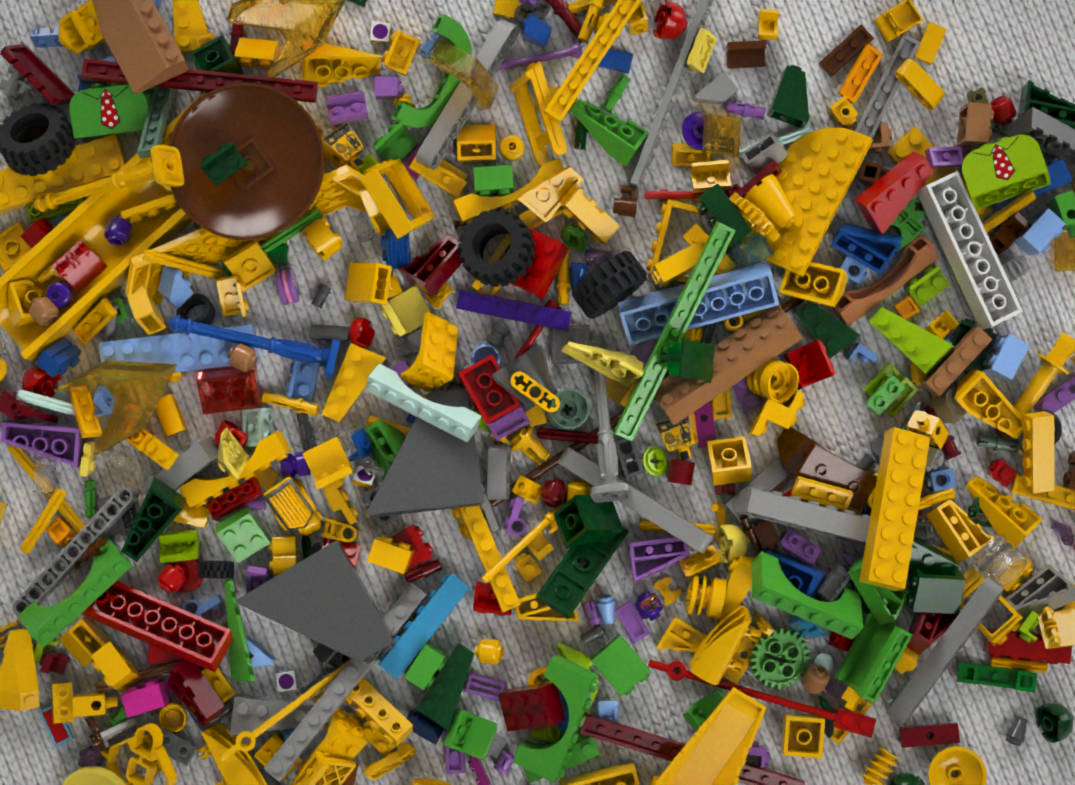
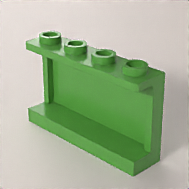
M870 611L863 624V629L855 638L835 678L857 691L858 695L875 703L913 634L893 621L879 626Z

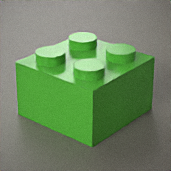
M512 165L473 167L476 195L491 197V195L496 194L504 196L514 193Z
M249 505L216 525V534L237 564L270 544L269 533Z
M427 641L406 671L404 678L422 690L426 686L430 688L436 677L434 673L436 670L441 671L446 663V652Z

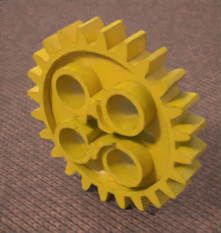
M736 192L729 198L752 229L759 232L763 237L766 236L772 242H775L780 237V234L774 229L775 225L756 205L750 203L746 198L743 199Z

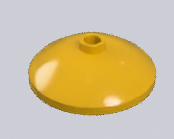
M952 746L938 752L932 759L928 769L929 785H985L987 780V772L982 759L972 750L962 746ZM953 770H957L956 776L951 775Z

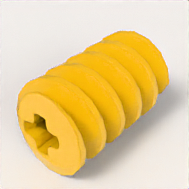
M879 747L878 750L881 755L874 754L877 761L870 760L872 768L865 767L868 774L861 773L864 779L863 782L867 785H884L882 778H889L886 772H893L890 765L896 767L897 763L894 759H900L886 749Z

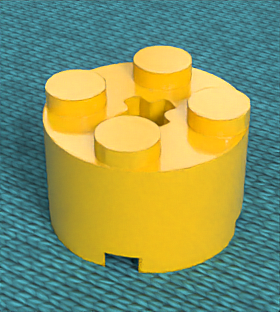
M324 217L318 218L300 232L302 237L305 236L308 239L306 242L319 258L322 257L323 262L342 249L343 240L337 232H331L330 224Z

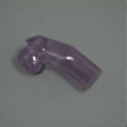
M1053 520L1050 529L1060 533L1064 545H1072L1074 535L1071 527Z

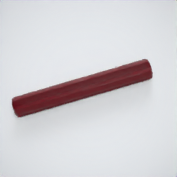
M538 428L537 431L539 439L598 444L597 433Z

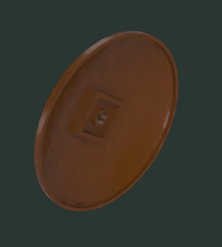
M237 83L208 92L184 112L173 130L168 145L179 150L184 174V184L179 187H171L175 199L183 211L196 224L223 238L241 241L258 240L274 236L286 230L301 219L309 210L319 193L323 181L325 153L316 124L308 112L295 99L278 89L266 85ZM232 142L245 161L253 160L254 166L250 170L241 169L222 184L215 187L199 164L202 163L201 160L205 156L216 153L219 146Z

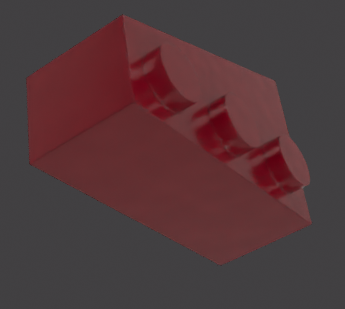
M447 235L429 247L428 252L420 257L417 255L413 258V262L405 267L402 265L398 270L406 281L432 298L463 263L459 258L461 252L458 250V244L460 242Z
M916 612L908 630L913 635L906 647L918 655L921 654L950 627L959 613Z
M184 659L172 667L167 686L203 727L222 714L224 703L216 694L198 665Z

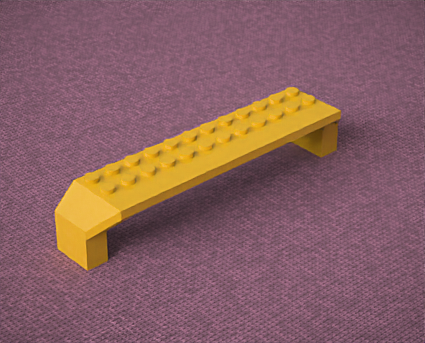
M348 165L324 174L322 185L315 201L302 216H306L315 209H319L322 215L326 216L344 207H349L368 213L378 235L385 233L386 229H391L359 179L363 174ZM200 228L152 250L211 266L255 240H232ZM270 236V237H267V238H264V239H258V240H256V241H257L259 244H261V243L267 241L268 239H270V238L273 237V236ZM143 254L131 258L125 291L135 320L148 335H151L166 328L159 308L163 296L158 291L164 265L146 261L143 259ZM180 270L183 273L181 277H186L190 274H193L188 271Z

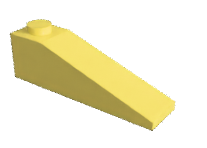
M568 342L561 350L627 388L644 373L643 362L627 353Z
M226 427L220 436L217 457L218 466L223 472H227L229 476L237 479L240 477L250 457Z

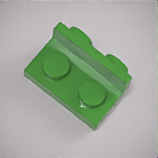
M890 375L866 401L867 405L865 407L880 416L905 389V386L895 376Z

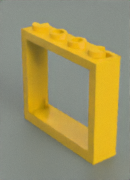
M390 158L382 163L372 165L364 170L365 175L359 178L398 239L437 217L400 158L396 160ZM386 174L414 217V220L410 221L382 178V175Z
M669 199L666 204L663 203L660 215H663L662 223L658 222L655 232L659 234L657 241L653 240L651 252H654L653 258L648 260L646 268L649 271V276L652 274L651 271L654 265L659 261L672 208L701 215L695 206ZM683 276L673 282L686 284L688 277Z

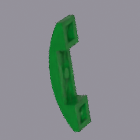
M959 662L956 681L1035 693L1037 673Z

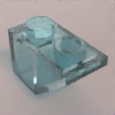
M752 234L744 238V243L742 241L732 246L733 250L726 253L729 258L747 266L757 264L774 254L766 238L761 234L758 236Z

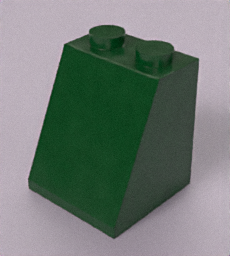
M791 65L786 66L782 72L767 116L801 128L809 120L806 74L804 71H801L802 68Z
M575 495L554 513L565 548L609 540L623 530L613 501L596 503L591 495Z

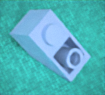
M164 265L158 291L167 302L178 310L194 293L189 288L191 286L189 281L181 277L183 273L179 269Z

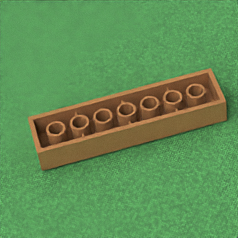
M779 305L771 307L715 345L711 383L694 378H679L678 376L670 375L661 382L654 399L671 423L675 425L803 338L795 323Z

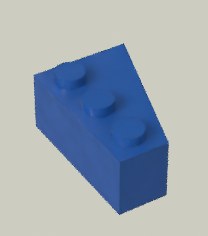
M843 222L834 236L831 246L881 275L900 247L903 236L886 232L882 235L874 229Z

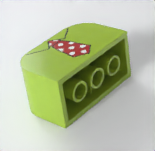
M1028 135L1003 137L996 143L984 144L979 149L970 152L962 163V173L976 210L1019 196L1028 190L1033 191L1051 184L1040 146L1034 138Z

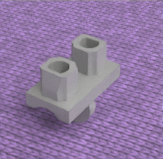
M10 64L8 73L12 75L9 81L5 79L1 81L0 89L3 90L2 93L18 101L26 88L32 90L33 87L28 84L27 78H23L12 67L13 64Z

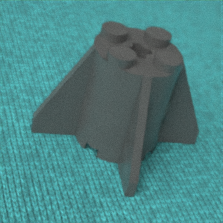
M541 344L535 345L491 375L496 383L517 398L525 412L535 407V405L533 404L534 402L511 386L510 378L514 373L523 372L552 394L558 392L550 380L545 350ZM515 376L514 378L516 380L515 385L518 386L519 384H522L523 386H525V388L522 389L524 392H526L527 387L530 384H532V382L528 381V384L523 382V376ZM533 386L529 393L531 397L537 398L540 396L541 391L538 387ZM544 392V396L538 402L546 401L545 396L548 394Z

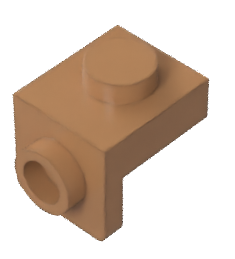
M888 123L878 126V143L871 144L868 151L873 150V153H883L885 149L890 147L892 130L889 129Z

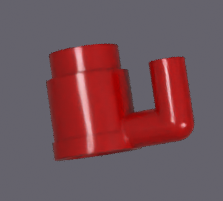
M223 419L215 433L213 442L219 446L221 433L227 427L234 437L239 438L238 442L244 448L248 435L240 431L236 424Z

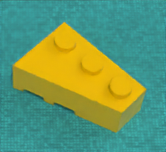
M538 592L518 597L521 604L515 608L518 620L580 622L576 609L570 618L566 619L535 598Z

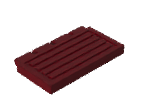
M25 44L4 46L1 50L0 55L9 64H13L12 67L23 78H27L26 81L36 91H40V95L50 104L58 106L70 103L75 93Z

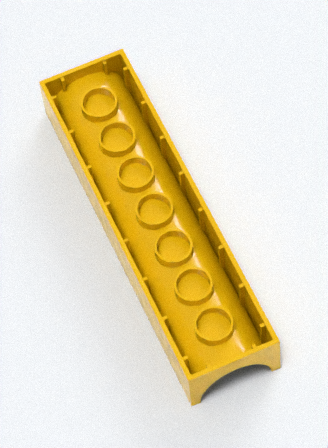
M204 92L195 101H197L200 97L204 96L206 93ZM191 105L166 126L161 145H169L177 122ZM137 153L116 173L134 165L152 162V159L149 157L140 159ZM247 160L248 165L244 168L246 170L251 169L254 166L253 160ZM154 179L141 185L123 187L122 189L114 188L90 195L0 277V325L16 341L22 351L20 354L25 360L37 361L44 350L65 338L100 302V298H109L127 281L131 258L143 254L144 250H152L170 242L193 221L180 205H176L177 208L174 210L165 211L164 209L159 211V214L156 216L148 217L147 215L141 217V221L131 223L130 239L121 246L112 245L105 238L104 232L110 218L121 216V211L171 195L173 192L158 184ZM79 240L107 265L80 292L74 288V301L68 306L57 307L59 309L58 319L52 325L41 326L35 322L14 327L8 310L9 282L28 279L34 283L35 287L42 291H47L45 286L56 277L52 275L43 283H40L37 278Z

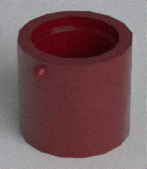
M671 459L667 482L692 485L695 463Z

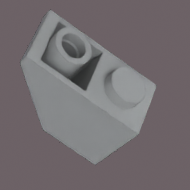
M725 72L721 75L716 73L710 78V84L706 87L702 85L694 92L696 95L693 100L697 103L723 105L739 89Z

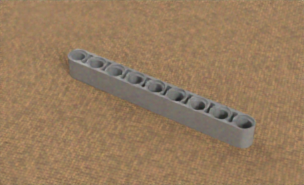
M503 19L496 23L416 154V162L433 170L440 165L519 35V26Z
M567 446L557 463L593 486H600L602 478L599 465ZM618 477L620 483H627ZM629 484L632 490V498L620 500V503L704 554L714 538L712 535Z
M129 486L118 489L23 592L12 607L16 616H19L23 611V603L28 607L34 601L40 606L71 573L75 563L80 561L81 556L88 550V545L90 543L96 544L99 537L103 538L138 499V491L134 487ZM125 491L130 493L128 501L124 498ZM112 505L117 507L116 514H113L111 511ZM100 519L104 521L103 528H100L98 524ZM87 533L91 535L90 542L86 540ZM74 547L78 549L77 556L73 554ZM61 561L65 563L64 570L60 567ZM48 575L53 579L52 584L47 580ZM35 589L40 592L39 598L35 596Z
M989 577L981 583L888 709L887 713L897 722L904 725L999 599L1004 591L1003 587Z

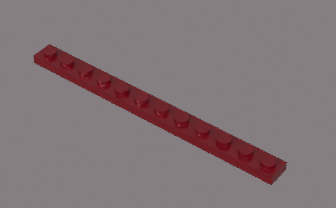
M84 59L81 73L82 80L128 84L117 62ZM188 69V71L154 86L211 92L226 85L255 83L278 89L296 101L316 103L318 82L193 69Z
M585 713V721L579 729L580 734L671 762L686 745L685 743ZM745 763L742 767L738 781L746 785H805L804 780L760 768L749 763Z

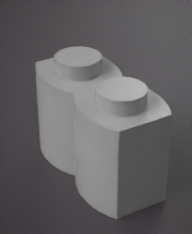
M771 133L763 137L758 144L746 149L742 157L748 167L757 175L772 160L776 163L784 160L788 152L775 134Z

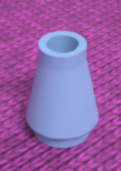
M610 594L598 596L596 604L603 624L614 623L615 599Z

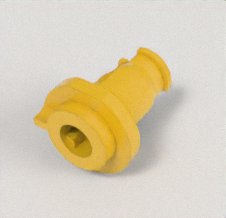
M531 426L518 429L509 440L511 443L509 448L512 451L519 449L540 466L542 459L546 461L551 452L547 451L531 435L533 432Z

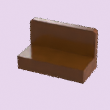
M766 40L728 42L726 45L727 68L764 67L765 50L767 48Z

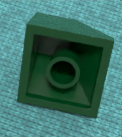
M224 35L217 37L190 53L197 70L244 74Z

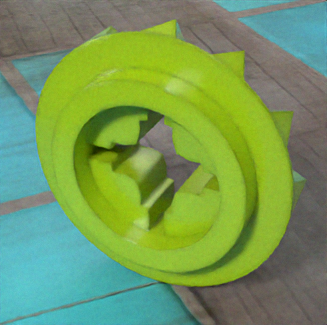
M657 446L646 448L645 452L641 454L643 456L641 461L644 464L643 470H646L648 475L654 477L663 475L668 467V459L665 452ZM650 460H656L658 461V463H651Z

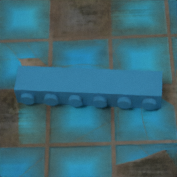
M450 573L449 576L445 574L439 581L441 586L437 591L433 589L427 596L429 601L425 606L421 604L415 611L417 616L414 620L411 621L409 619L402 628L405 630L402 635L395 636L397 643L393 645L394 648L385 654L382 653L378 658L380 661L378 665L394 678L398 679L469 590L470 587L453 573Z

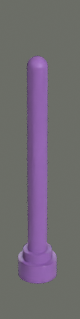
M573 44V46L569 47L570 49L505 61L501 63L497 71L529 65L532 62H544L570 56L571 58L579 59L582 55L581 44Z

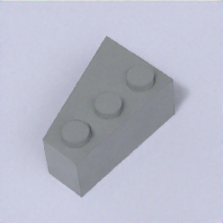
M1049 564L1005 600L1023 617L1022 623H1024L1032 611L1038 614L1042 613L1045 607L1055 610L1074 602L1075 588Z

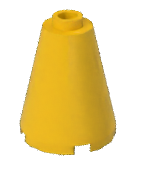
M773 174L768 175L761 180L763 183L758 186L755 185L746 194L745 198L762 210L766 217L780 228H789L796 222L794 219L796 214L777 178Z

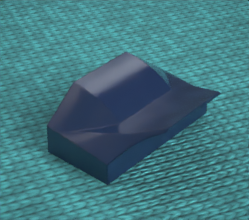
M416 709L411 710L406 718L413 724L414 733L435 745L437 744L444 731L441 725Z

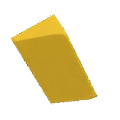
M672 143L671 166L691 167L692 163L700 161L710 162L711 151L697 150L690 147L687 143Z
M184 503L183 509L173 521L206 528L210 511L206 507L201 506L198 508L197 505L190 508L188 503Z

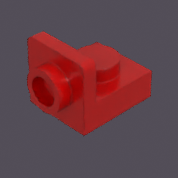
M997 459L993 460L988 466L989 471L987 475L1007 488L1018 472L1006 464L1005 460Z
M832 631L829 636L828 645L848 652L857 635L850 639Z

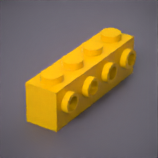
M1045 411L1023 414L1022 429L1024 431V439L1022 440V447L1024 449V458L1022 459V466L1024 468V477L1022 478V484L1024 489L1031 493L1054 491V415Z
M364 678L361 679L344 701L347 705L351 704L361 718L365 717L369 721L370 727L374 731L378 730L389 745L392 743L397 747L413 732V724Z

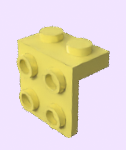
M412 287L393 299L387 300V304H381L383 308L380 309L385 319L389 317L392 322L390 328L394 335L399 334L401 338L423 326L424 314L431 312L416 287Z

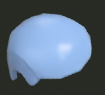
M481 344L475 347L471 354L472 365L492 354L499 366L501 362L497 349L490 344Z

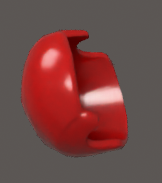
M359 317L351 323L348 336L354 345L363 348L371 346L375 330L369 326L372 323L370 320Z

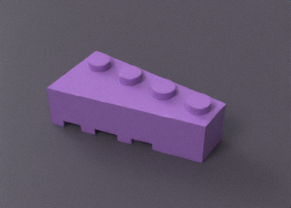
M19 420L2 422L1 442L33 451L36 454L53 458L59 462L71 464L74 467L81 465L84 438L81 436L79 426Z

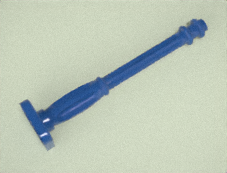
M180 315L171 317L169 328L173 329L174 333L179 330L185 332L186 335L192 333L268 350L270 354L274 353L296 361L319 363L320 366L325 367L323 376L330 379L333 375L340 340L332 339L329 348L324 347V349L299 341L275 339V337L269 339L193 321L192 318L188 320L181 319Z

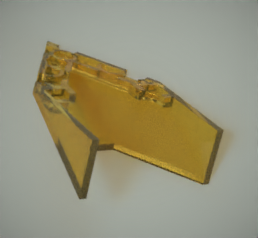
M240 0L231 5L227 21L232 24L280 30L286 42L275 62L271 64L267 77L275 78L322 47L346 0Z
M440 38L421 63L424 65L427 63L433 66L436 65L442 72L452 74V76L462 81L473 92L472 94L475 99L480 101L478 108L480 111L490 109L499 86L479 59Z
M105 360L54 389V392L95 393L96 386L104 385L115 398L117 406L93 452V455L96 457L147 427L177 364Z

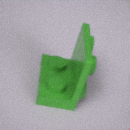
M400 122L399 124L394 123L388 129L389 133L385 137H379L374 142L375 146L373 149L382 161H387L390 158L392 160L400 158L402 161L419 143L405 129L404 124Z

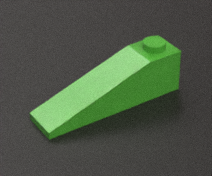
M567 729L560 731L559 738L554 742L559 741ZM579 729L577 731L579 734L578 740L571 748L573 751L572 756L568 762L566 761L564 766L567 769L600 755L595 739L580 734ZM523 768L529 783L543 778Z

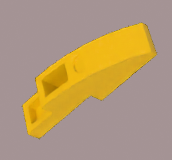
M131 419L127 420L118 435L166 470L170 469L179 456L171 447Z
M343 477L323 488L333 512L335 513L341 509L350 525L359 521L357 517L360 515L354 506L351 507L347 501L349 496L345 490H340V487L346 484L344 482L346 477Z

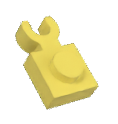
M93 441L84 443L79 476L87 477L95 471L96 460H94L93 454L95 442Z

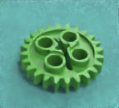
M778 626L777 631L774 629L771 636L767 637L764 634L763 638L758 637V643L752 642L756 647L755 649H749L753 653L752 656L748 657L750 661H753L749 664V667L753 669L751 673L756 676L759 682L762 681L761 683L764 686L768 684L771 689L774 686L781 689L783 684L784 687L788 688V683L791 682L795 685L794 679L801 680L799 674H804L803 668L809 667L805 660L811 659V657L806 655L810 649L805 647L807 642L802 640L803 637L800 634L797 635L795 630L790 631L786 627L783 631V628ZM776 643V647L770 650L771 645ZM794 647V651L788 654L789 649ZM764 653H768V654H771V655H773V656H767V655H764ZM771 661L770 666L765 668V664ZM788 666V670L782 673L783 668Z

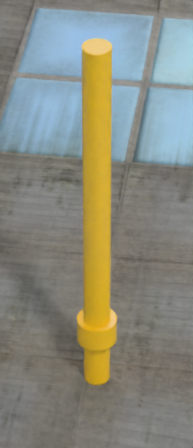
M564 504L557 506L552 512L549 511L533 530L481 577V581L484 584L489 582L548 525L555 522L554 513Z

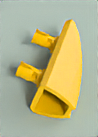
M739 606L730 612L708 634L689 663L691 667L690 672L713 685L719 684L726 669L741 674L740 668L744 669L745 663L732 659L743 637L758 643L757 637L761 638L762 634L760 630L749 627L752 620L745 606Z
M217 723L201 732L206 745L198 748L197 754L205 752L200 757L202 760L212 755L223 777V780L216 782L215 785H267L248 752L239 750L225 762L220 759L219 755L236 744L235 735L230 736V730Z

